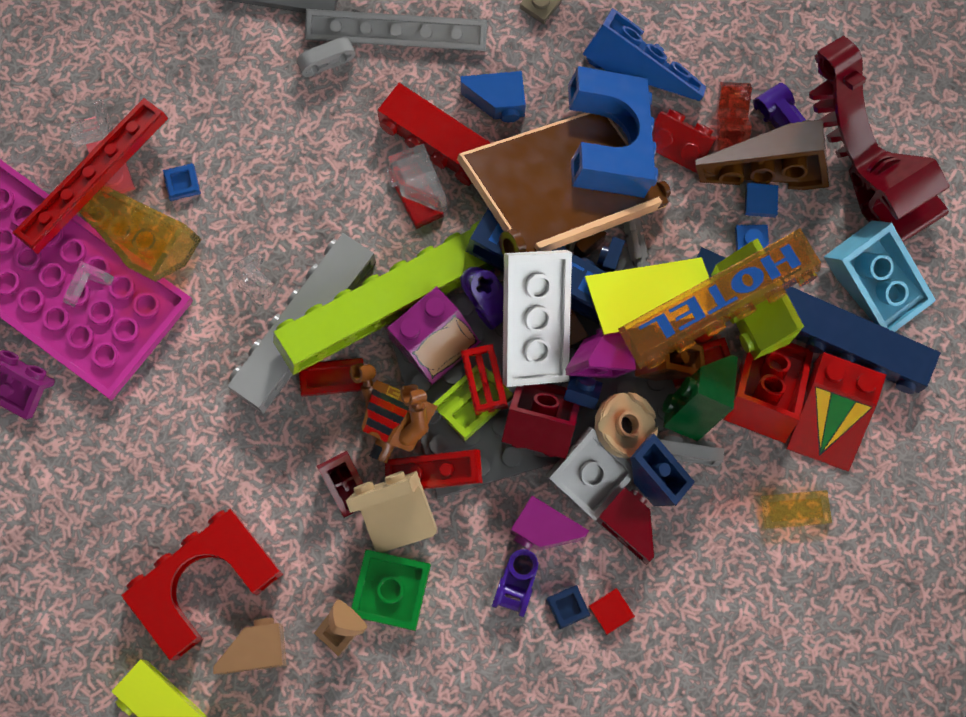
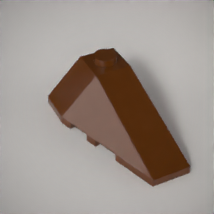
M823 119L790 123L697 159L696 169L700 182L741 185L744 180H752L755 183L770 185V182L788 183V189L793 190L828 188L829 176Z

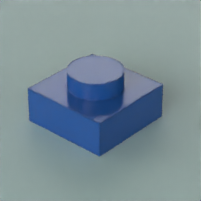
M736 225V251L758 238L766 255H770L768 225Z

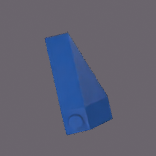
M612 8L583 52L589 64L597 69L603 68L609 72L648 78V85L700 101L704 96L706 86L680 63L673 61L669 64L666 61L667 56L664 53V49L659 44H646L641 37L644 31Z

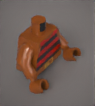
M359 363L351 366L350 376L355 383L363 382L361 390L366 407L362 431L376 437L369 456L388 463L394 446L409 452L412 451L417 442L428 432V423L438 406L427 402V393L422 389H418L416 384L403 386L400 390L379 380L372 382V379L376 376V369L370 364L364 365Z

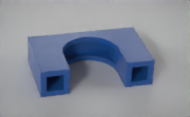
M578 66L568 84L569 110L601 115L613 120L625 132L629 145L609 147L581 142L571 160L572 187L644 198L651 186H655L658 179V168L654 164L656 143L653 142L652 138L654 117L651 116L650 112L652 93L649 92L648 78Z

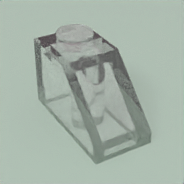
M424 143L388 156L390 168L385 169L391 187L397 186L400 195L439 212L447 210V198Z

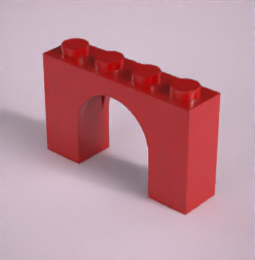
M229 509L227 512L221 510L208 520V527L200 533L195 531L188 535L181 542L182 547L174 554L169 552L160 557L154 563L155 569L146 576L140 574L126 585L128 590L121 595L169 660L177 661L203 640L184 615L177 601L179 579L191 564L204 558L223 559L232 566L249 590L255 595H259L283 575L278 566L232 509Z

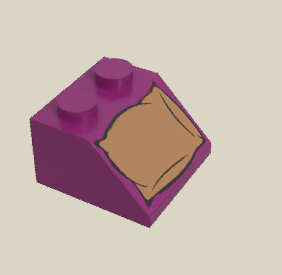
M437 286L387 328L389 339L431 385L462 360V350L475 348L480 344V340L459 309Z

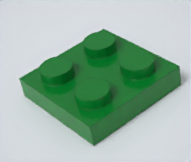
M365 549L351 608L363 620L416 631L431 564Z

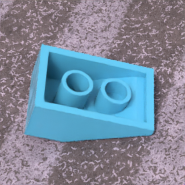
M869 222L824 256L836 279L873 323L896 332L936 301L895 227L890 222Z

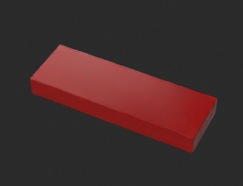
M477 449L389 459L388 463H385V477L400 471H404L405 475L417 471L423 490L483 483L480 450Z

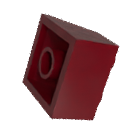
M551 383L516 386L501 442L511 444L516 448H527L542 452L550 457L566 459L580 405L563 400L566 387Z

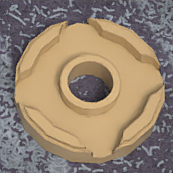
M622 392L609 396L600 404L595 415V431L599 442L612 455L629 459L650 434L658 435V427H655L654 420L656 418L655 411L646 399L636 393ZM623 417H627L632 423L630 434L626 433L622 428L621 422Z

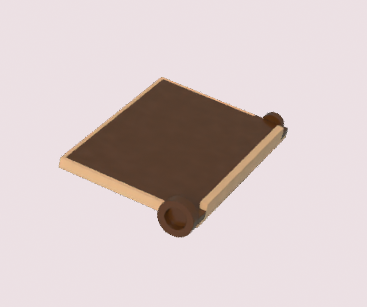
M590 113L573 116L460 153L457 158L504 231L499 237V245L503 256L504 253L552 251L665 208L669 203L667 198L671 194L670 187L665 181H659L655 186H651L644 198L572 187L571 160L581 142L609 147L629 145L611 119Z

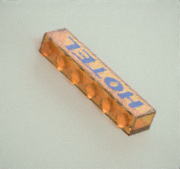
M801 228L625 324L618 328L639 368L642 369L645 366L648 369L655 368L666 361L665 355L675 350L678 353L688 350L696 344L695 339L705 333L708 336L719 333L726 328L725 322L736 316L738 320L750 316L757 310L756 305L766 300L769 303H773L787 294L786 289L797 283L800 287L810 283L818 277L817 272L820 271L821 261Z

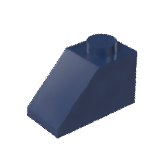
M654 433L650 434L630 457L633 483L653 506H676L695 483Z

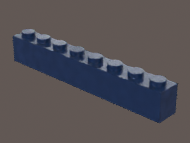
M701 247L696 257H702L709 278L712 277L711 273L716 264L725 259V257ZM782 283L804 325V328L794 339L805 343V347L808 350L817 354L826 352L886 374L885 379L896 383L895 387L907 394L919 393L928 387L941 352ZM725 306L721 308V311L726 313Z

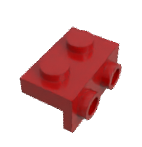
M671 108L668 113L660 111L652 131L653 142L656 143V153L698 173L696 160L708 155L717 140L716 137L712 136L714 130L698 122L695 126L685 122L686 116Z

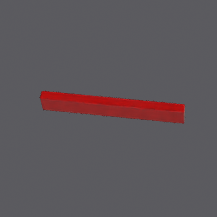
M143 98L12 233L38 254L168 120L166 114Z

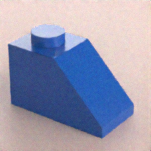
M522 71L460 76L461 95L494 120L501 119L503 122L510 123L519 120L520 117H525L526 103Z

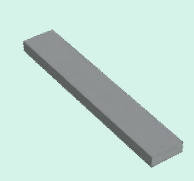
M306 9L305 40L330 42L346 37L351 43L486 51L488 20Z

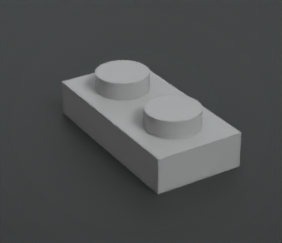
M664 436L663 440L659 439L677 461L717 467L723 462L724 448H717L714 442L696 441V444L683 443V438L676 436Z

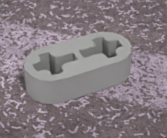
M343 37L303 52L298 56L296 62L302 75L310 77L351 61L356 53L350 40Z

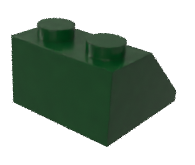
M734 355L727 356L700 367L691 377H686L681 387L674 394H669L663 403L662 411L665 412L663 427L699 441L734 409L738 357Z

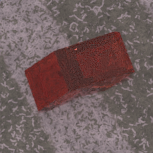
M720 82L717 101V151L750 139L752 125L748 115L752 93L751 83Z

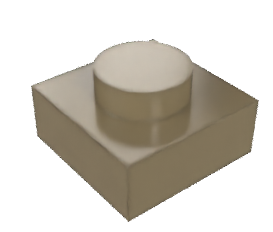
M523 0L520 3V9L542 24H545L562 0Z

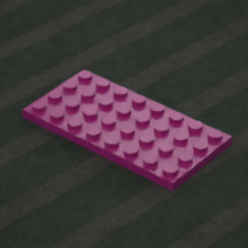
M0 159V318L112 401L188 309L193 300L77 214L36 254L12 232L49 194Z

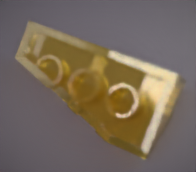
M105 185L79 211L129 269L154 282L185 267L202 240L186 224Z

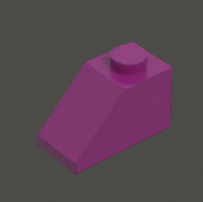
M602 328L597 329L595 335L582 341L565 368L566 375L613 379L636 370L630 332L622 331L604 335Z
M531 496L510 531L515 536L513 542L529 551L532 547L539 551L583 541L589 532L586 528L534 496Z

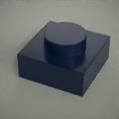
M612 237L609 247L603 245L597 264L603 265V271H615L625 243L624 240Z
M570 376L563 400L595 410L603 383L596 381L592 377Z

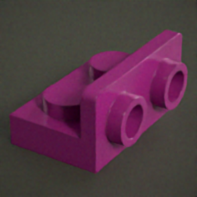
M7 350L0 351V406L23 419L33 418L44 389L52 387L55 379L47 376V372L44 369L34 365H27L20 361L17 354Z

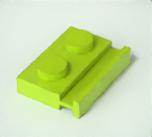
M476 365L472 368L480 404H485L486 400L478 366ZM485 367L492 400L498 401L499 397L493 373ZM466 375L433 403L438 406L436 411L439 412L443 419L464 441L468 440L501 410L500 408L495 409V412H482L481 415L476 416ZM503 384L508 403L513 399V393Z

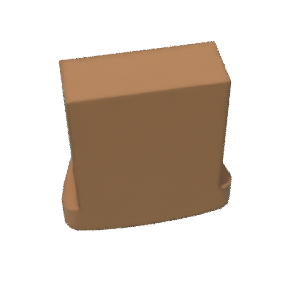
M336 600L329 614L314 634L339 656L347 649L357 635L364 633L367 629V624L346 603Z

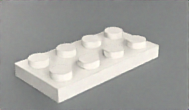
M568 250L504 253L503 384L506 387L569 382V376L566 375L565 368L569 364L572 252Z

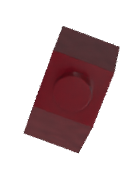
M624 487L596 521L647 565L654 558L651 511L645 505L647 500L635 489L629 491Z

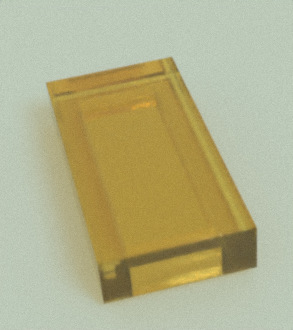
M827 490L764 495L760 497L765 530L832 523Z

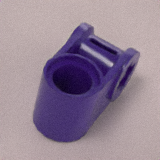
M479 267L466 269L461 276V287L474 305L478 316L489 329L493 330L503 322L504 288L493 272ZM481 277V278H482V279L480 280V285H481V287L478 289V288H476V287L479 286L478 278Z
M521 549L515 551L510 556L504 576L500 579L492 607L497 608L501 606L516 611L520 617L524 618L539 564L533 552ZM520 556L529 558L533 565L531 572L525 575L517 573L513 567V562L516 558ZM505 594L519 598L520 601L505 597Z

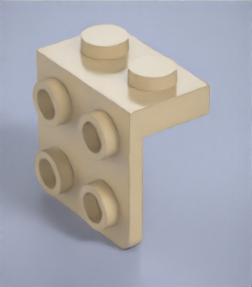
M400 471L385 477V482L374 485L373 481L358 485L353 488L354 493L346 500L350 513L358 510L361 511L372 544L377 552L383 553L433 537L437 533V526L417 471L406 475L404 471Z

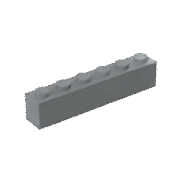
M344 233L341 234L338 240L333 239L328 244L324 252L326 256L319 265L314 264L309 269L305 278L307 281L300 290L295 289L287 300L288 306L281 315L277 314L273 317L267 328L269 330L262 341L258 339L251 346L248 352L249 358L243 366H237L229 377L230 383L228 388L231 392L262 414L265 413L293 375L273 343L276 327L287 319L292 318L295 321L304 316L305 312L316 304L325 305L333 301L334 297L343 290L350 289L352 291L356 289L376 263L375 255L372 251Z

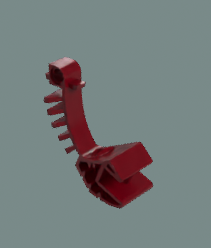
M843 35L818 50L817 54L814 55L816 63H818V73L827 80L809 92L810 99L820 100L813 105L814 112L818 114L828 113L821 118L823 119L824 128L838 126L837 129L826 135L830 143L842 141L844 144L835 153L838 158L849 156L852 162L849 175L863 216L868 222L881 221L892 223L901 240L905 242L949 214L948 208L937 195L948 189L950 185L935 159L891 153L878 146L865 108L863 84L867 78L863 76V60L858 47Z

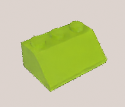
M758 238L716 264L710 278L711 285L716 284L725 301L737 296V300L725 306V312L729 321L732 324L736 323L741 333L739 335L741 345L747 353H751L754 360L789 345L804 328L780 279L777 277L772 280L760 259L767 255ZM748 267H756L763 271V282L755 290L748 293H739L732 289V279L739 271ZM744 274L742 276L744 285H753L752 277L749 274Z

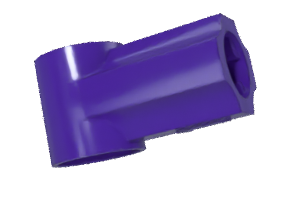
M778 83L753 100L755 110L759 109L765 117L763 120L765 122L770 121L776 129L790 123L806 120L796 108L792 92L783 83Z

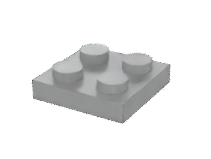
M588 427L569 448L567 458H561L546 474V477L585 514L596 521L630 482L633 475L631 464L625 458L616 457L606 451L599 442L596 431Z

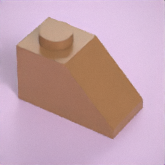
M274 618L253 620L254 626L244 627L213 666V674L222 675L287 666L283 625L274 623Z

